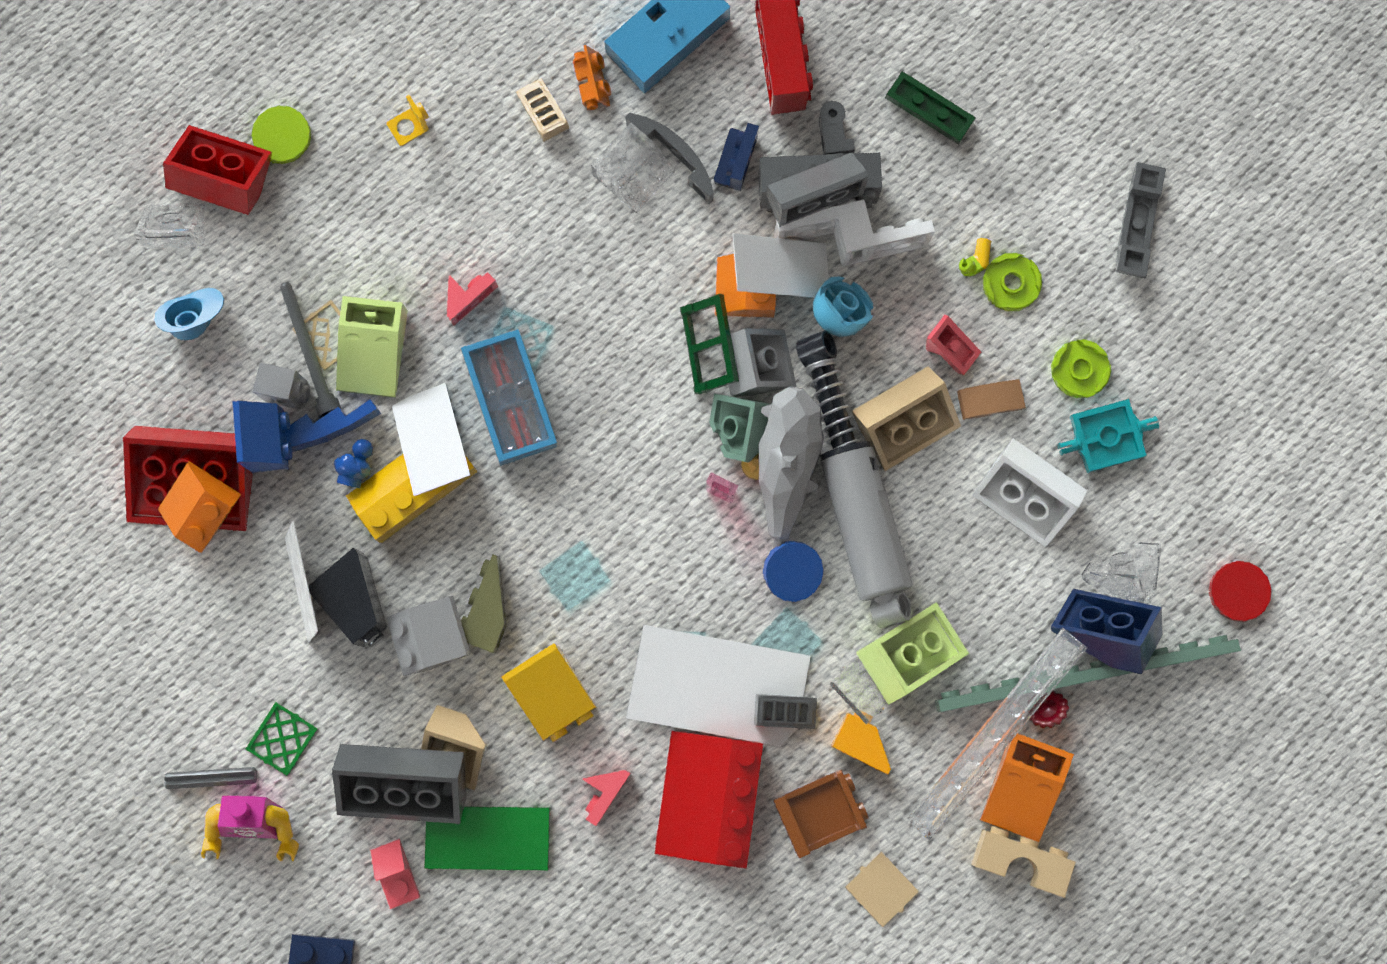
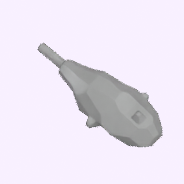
M788 387L774 395L772 404L761 409V413L768 417V422L759 442V484L766 507L768 532L774 539L773 549L776 546L779 547L785 544L784 542L788 540L805 501L806 493L818 489V484L811 477L819 460L824 441L821 407L803 388Z

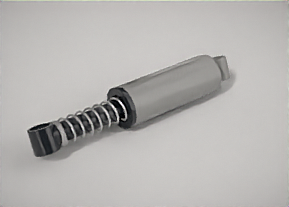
M824 330L798 340L796 350L801 363L806 367L807 375L813 378L810 384L812 388L816 389L813 397L819 400L820 404L818 405L821 406L823 413L821 416L822 422L826 424L823 432L829 434V439L826 443L832 445L833 450L821 454L819 458L857 592L861 601L872 600L870 609L873 620L879 628H885L911 619V604L903 591L912 587V580L872 442H859L860 439H855L853 431L856 430V427L852 428L849 420L853 416H848L846 409L850 405H845L843 396H846V393H842L840 385L843 382H838L836 375L840 370H835L834 368L838 364L837 360L834 359L837 356V347L832 335Z

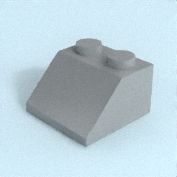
M744 328L731 334L739 382L728 385L731 396H752L783 390L788 387H797L785 330ZM721 345L722 357H723V360H724V354H723V349H722V345Z
M448 596L408 608L386 617L403 676L432 670L471 654L454 596Z

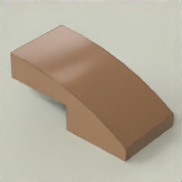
M1020 379L984 384L957 391L963 420L1026 408Z

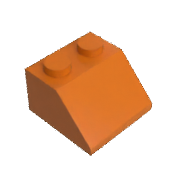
M734 254L717 257L716 295L724 294L727 316L774 318L776 295L737 291Z
M189 461L158 510L175 538L202 553L241 494Z

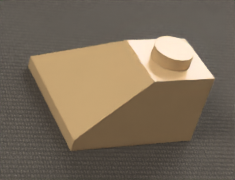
M437 705L424 730L421 749L464 752L466 788L475 790L485 743L466 714Z

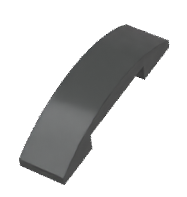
M629 113L625 117L626 126L646 145L656 137L692 172L688 177V185L710 204L714 198L712 184L704 165L692 148L681 137L661 123L645 116Z
M1137 162L1135 165L1119 236L1116 257L1117 273L1144 279L1147 276L1151 249H1149L1158 199L1162 194L1166 168Z

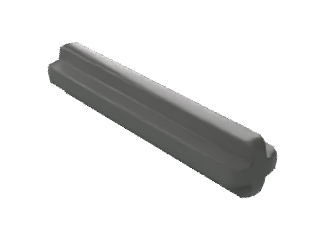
M255 767L170 772L165 774L164 784L166 789L254 784L257 781V770Z

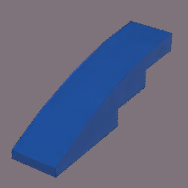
M370 399L348 415L339 406L316 422L308 414H305L290 425V430H286L287 442L291 443L292 452L316 446L355 430L380 415L381 412Z

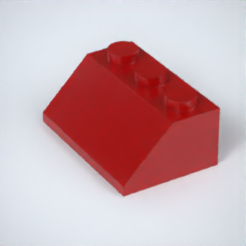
M188 125L163 162L165 188L249 215L260 198L272 152Z

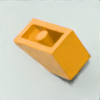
M855 711L854 715L846 713L831 747L884 774H889L891 768L877 727L870 724L872 718L858 711Z

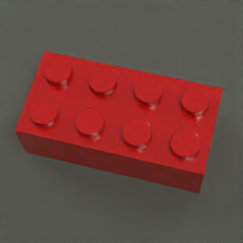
M755 0L754 6L771 115L806 110L807 101H811L813 79L811 72L807 73L806 62H809L807 44L803 45L802 34H804L803 17H798L800 0Z

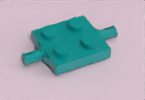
M1126 399L1072 414L1070 420L1074 430V439L1058 443L1057 446L1058 449H1061L1059 451L1061 456L1078 451L1083 459L1086 472L1091 473L1146 457L1143 432L1159 429V422L1155 423L1158 421L1156 416L1139 421L1133 413L1130 400Z

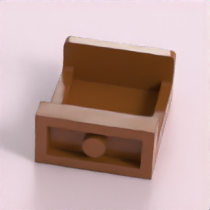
M837 770L773 799L798 858L811 854V851L855 831L867 828L865 820L869 819L863 803H856L852 795L856 788L849 773L844 775L842 770Z

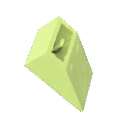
M348 296L342 297L338 325L336 391L396 398L408 310L403 303Z

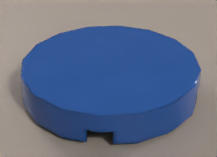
M784 542L785 544L772 549L765 559L763 577L771 593L784 601L797 602L807 599L816 592L822 582L824 572L822 559L816 550L803 542Z

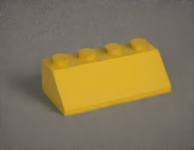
M401 454L362 483L360 488H355L347 494L346 497L374 539L379 543H383L478 471L465 455L470 476L414 496L404 454Z

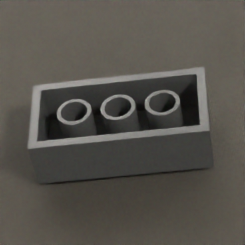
M880 152L853 153L869 175L864 194L855 197L856 201L865 200L866 208L869 209L872 207V204H877L882 190ZM835 154L760 157L758 173L760 208H766L767 212L773 213L766 196L767 185H770L772 179L781 175L790 177L798 174L799 169L809 164H815V166L824 164L830 156Z
M340 744L332 768L337 815L461 823L466 802L464 752Z

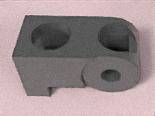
M837 101L826 102L820 110L819 127L823 155L855 152L854 139H845L843 124L846 111L843 105Z

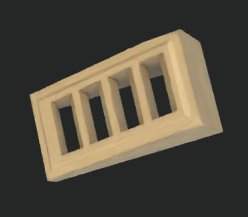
M541 78L516 91L543 142L569 129L566 118ZM539 88L541 89L542 93L529 100L525 97L529 93ZM546 98L547 102L534 109L531 107V105ZM549 107L552 109V111L540 117L536 115ZM556 116L557 120L545 126L542 125L544 121Z

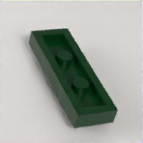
M903 71L897 77L885 99L958 145L976 119L975 116Z

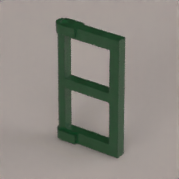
M717 294L680 307L694 383V394L701 395L702 393L739 382L724 294ZM715 307L720 336L696 344L691 315ZM722 345L727 375L703 382L698 353Z

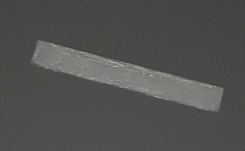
M1064 628L1060 630L907 818L925 838L931 840L1087 649L1084 644Z

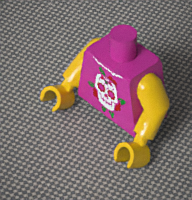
M222 796L221 804L212 806L206 812L204 835L206 838L203 841L201 851L203 859H205L207 851L215 852L216 859L219 858L222 840L219 838L221 836L278 839L281 841V844L276 854L277 859L283 861L285 853L291 856V860L294 861L299 844L292 839L293 832L289 814L283 807L267 797Z

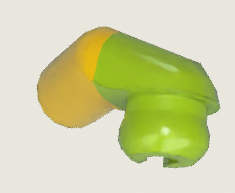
M977 239L975 254L967 259H961L959 270L964 276H975L988 267L992 242L990 239Z

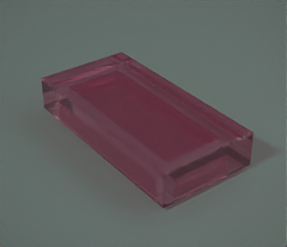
M711 472L706 481V490L729 503H733L738 492V485Z

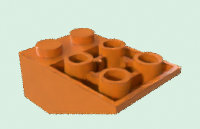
M1016 732L1010 733L980 820L1039 842L1064 785L1074 754Z

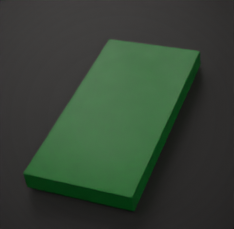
M464 806L460 824L426 821L424 869L548 871L550 807Z

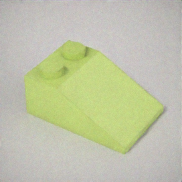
M936 602L913 616L909 621H905L860 649L856 654L889 705L967 656L969 652Z

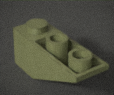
M492 554L491 559H486L482 565L479 575L483 577L479 589L476 587L473 589L468 602L472 606L468 617H462L461 623L468 644L496 654L506 630L507 622L500 558Z

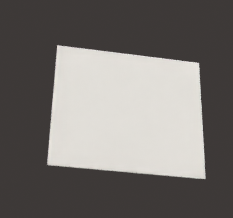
M292 521L285 536V542L308 643H310L317 634L318 628L294 521Z

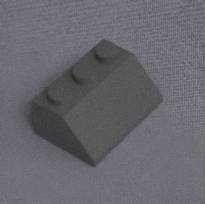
M837 153L830 156L824 164L818 166L809 164L799 169L798 174L790 177L781 175L772 179L770 185H767L766 196L779 227L863 195L869 175L853 153L847 155Z

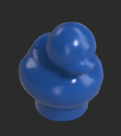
M359 439L353 444L352 452L355 457L351 454H344L335 459L334 466L338 473L337 483L360 488L362 480L370 475L371 467L366 462V459L373 455V447L366 439Z

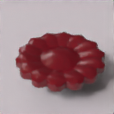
M1053 690L1050 692L1043 691L1041 694L1036 695L1034 699L1029 701V706L1026 710L1028 719L1035 726L1053 728L1055 725H1060L1062 720L1067 718V712L1070 709L1068 700L1061 693H1056Z

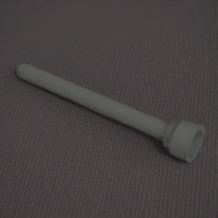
M284 282L281 284L280 290L318 395L315 408L319 418H322L329 411L334 410L338 406L341 408L338 398H334L333 393H329L292 285L289 282Z

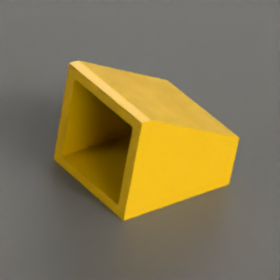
M555 643L501 676L543 741L550 738L552 742H555L568 733L566 727L576 721L578 726L594 717L592 710L597 708L563 652Z

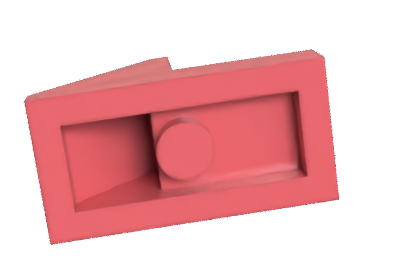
M488 272L483 276L478 275L473 278L467 286L469 289L466 291L449 275L447 317L454 326L498 288L496 280Z
M947 315L942 317L927 337L926 350L940 355L961 375L966 374L981 354V351Z
M621 770L583 778L585 782L602 792L600 797L594 795L585 809L589 813L586 818L587 821L595 826L598 825L631 773L629 771Z
M400 839L370 850L375 880H380L390 909L420 898Z

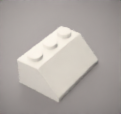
M1013 438L977 486L972 496L1046 547L1079 508L1088 490Z

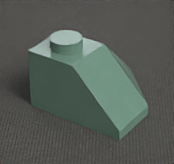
M714 393L709 423L713 432L718 433L723 445L720 448L724 457L750 462L759 453V442L768 422V417L761 413V409L771 403Z

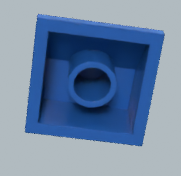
M232 401L237 463L252 473L289 469L288 460H292L293 454L291 443L287 442L286 430H290L288 412H284V409L277 403Z

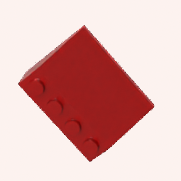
M134 426L123 437L127 522L167 525L158 508L186 464L190 461L241 494L219 529L247 530L253 473L237 463L235 433Z
M671 731L654 854L747 869L763 743Z

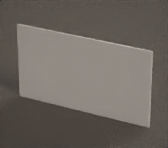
M643 625L626 718L781 746L797 728L754 725L756 694L803 697L811 656ZM767 702L766 719H771L772 702ZM779 702L778 720H783L784 703ZM790 703V721H795L796 703Z

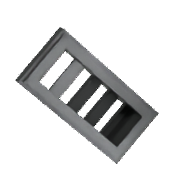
M756 694L754 725L815 729L817 698ZM767 702H772L771 719H766ZM779 702L784 703L783 720H778ZM790 703H796L795 721L789 720ZM802 704H808L807 722L801 721Z

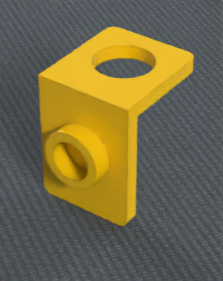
M410 95L406 96L410 109L387 122L388 128L400 146L405 145L429 130L425 121L429 118L426 110L420 102L415 104ZM404 119H408L414 124L413 132L407 136H403L397 131L398 123Z

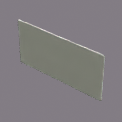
M732 233L737 291L815 298L819 288L829 279L826 243Z
M446 383L414 394L392 405L414 496L470 476Z

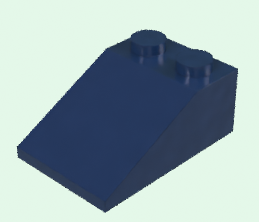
M1073 589L1051 625V631L1112 668L1142 674L1163 635L1162 607Z

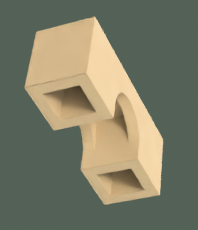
M993 826L990 832L982 829L971 865L1005 877L1008 866L1013 860L1020 857L1027 858L1033 867V877L1030 886L1065 898L1076 863L1067 859L1068 852L1054 847H1050L1049 852L1038 849L1039 842L1022 836L1020 842L1009 839L1010 832Z

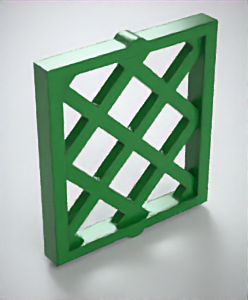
M275 702L245 749L263 760L265 764L271 765L288 776L318 728L302 719L298 714H294ZM278 711H285L291 716V719L280 722ZM273 713H275L276 723L266 725ZM300 721L307 725L309 731L298 733L296 722ZM292 723L294 734L283 736L281 725ZM277 727L279 738L269 740L267 729ZM263 730L265 741L255 743ZM309 735L301 747L299 737ZM295 738L297 749L286 751L284 740ZM280 741L282 753L272 755L270 744ZM266 745L268 756L263 757L255 752V747ZM297 753L289 765L287 755ZM283 756L285 767L280 768L274 764L273 758Z

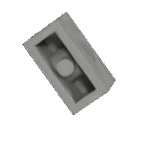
M260 362L252 392L267 403H277L281 406L301 410L302 403H307L309 399L310 386L307 385L308 381L296 370Z

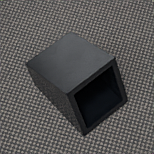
M352 548L314 580L308 588L312 597L353 645L361 647L369 645V647H372L384 637L382 631L387 626L368 558L361 551Z

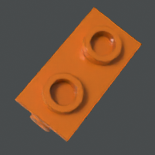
M584 45V51L575 53V58L573 59L577 80H588V82L579 85L582 104L586 106L587 110L597 109V103H602L607 107L611 106L609 101L611 88L607 80L604 79L602 69L605 68L604 59L599 52Z

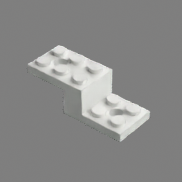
M853 198L838 204V206L824 209L779 227L776 220L774 238L803 241L834 233L843 267L928 247L935 230L932 220L923 222V219H914L905 223L904 227L894 229L892 225L877 229L876 233L873 234L865 200L856 201Z

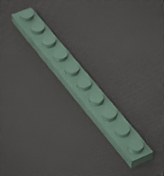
M1227 635L1208 638L1209 645L1198 647L1197 641L1179 644L1180 651L1169 653L1167 647L1155 649L1145 670L1241 651L1239 640L1228 641ZM1102 661L1090 662L1091 669L1079 671L1078 665L1061 668V675L1050 677L1048 671L1031 674V681L1020 683L1019 677L1002 680V687L990 689L989 683L972 686V693L960 695L959 689L941 693L942 699L935 700L937 712H944L1133 672L1112 668Z

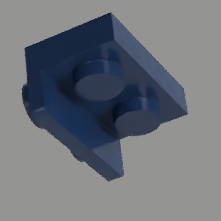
M747 123L745 132L730 128L714 176L715 184L741 191L758 139V125Z
M292 934L288 964H352L355 940Z

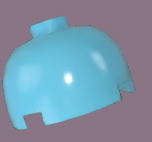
M840 276L829 278L819 288L813 301V314L818 324L824 330L834 336L847 337L855 335L873 318L871 310L874 307L868 293L855 282L851 285L842 282L845 278Z

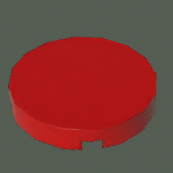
M1235 561L1223 565L1213 575L1209 585V596L1212 605L1221 615L1229 620L1243 622L1257 618L1266 610L1271 600L1272 589L1268 577L1261 568L1250 562Z

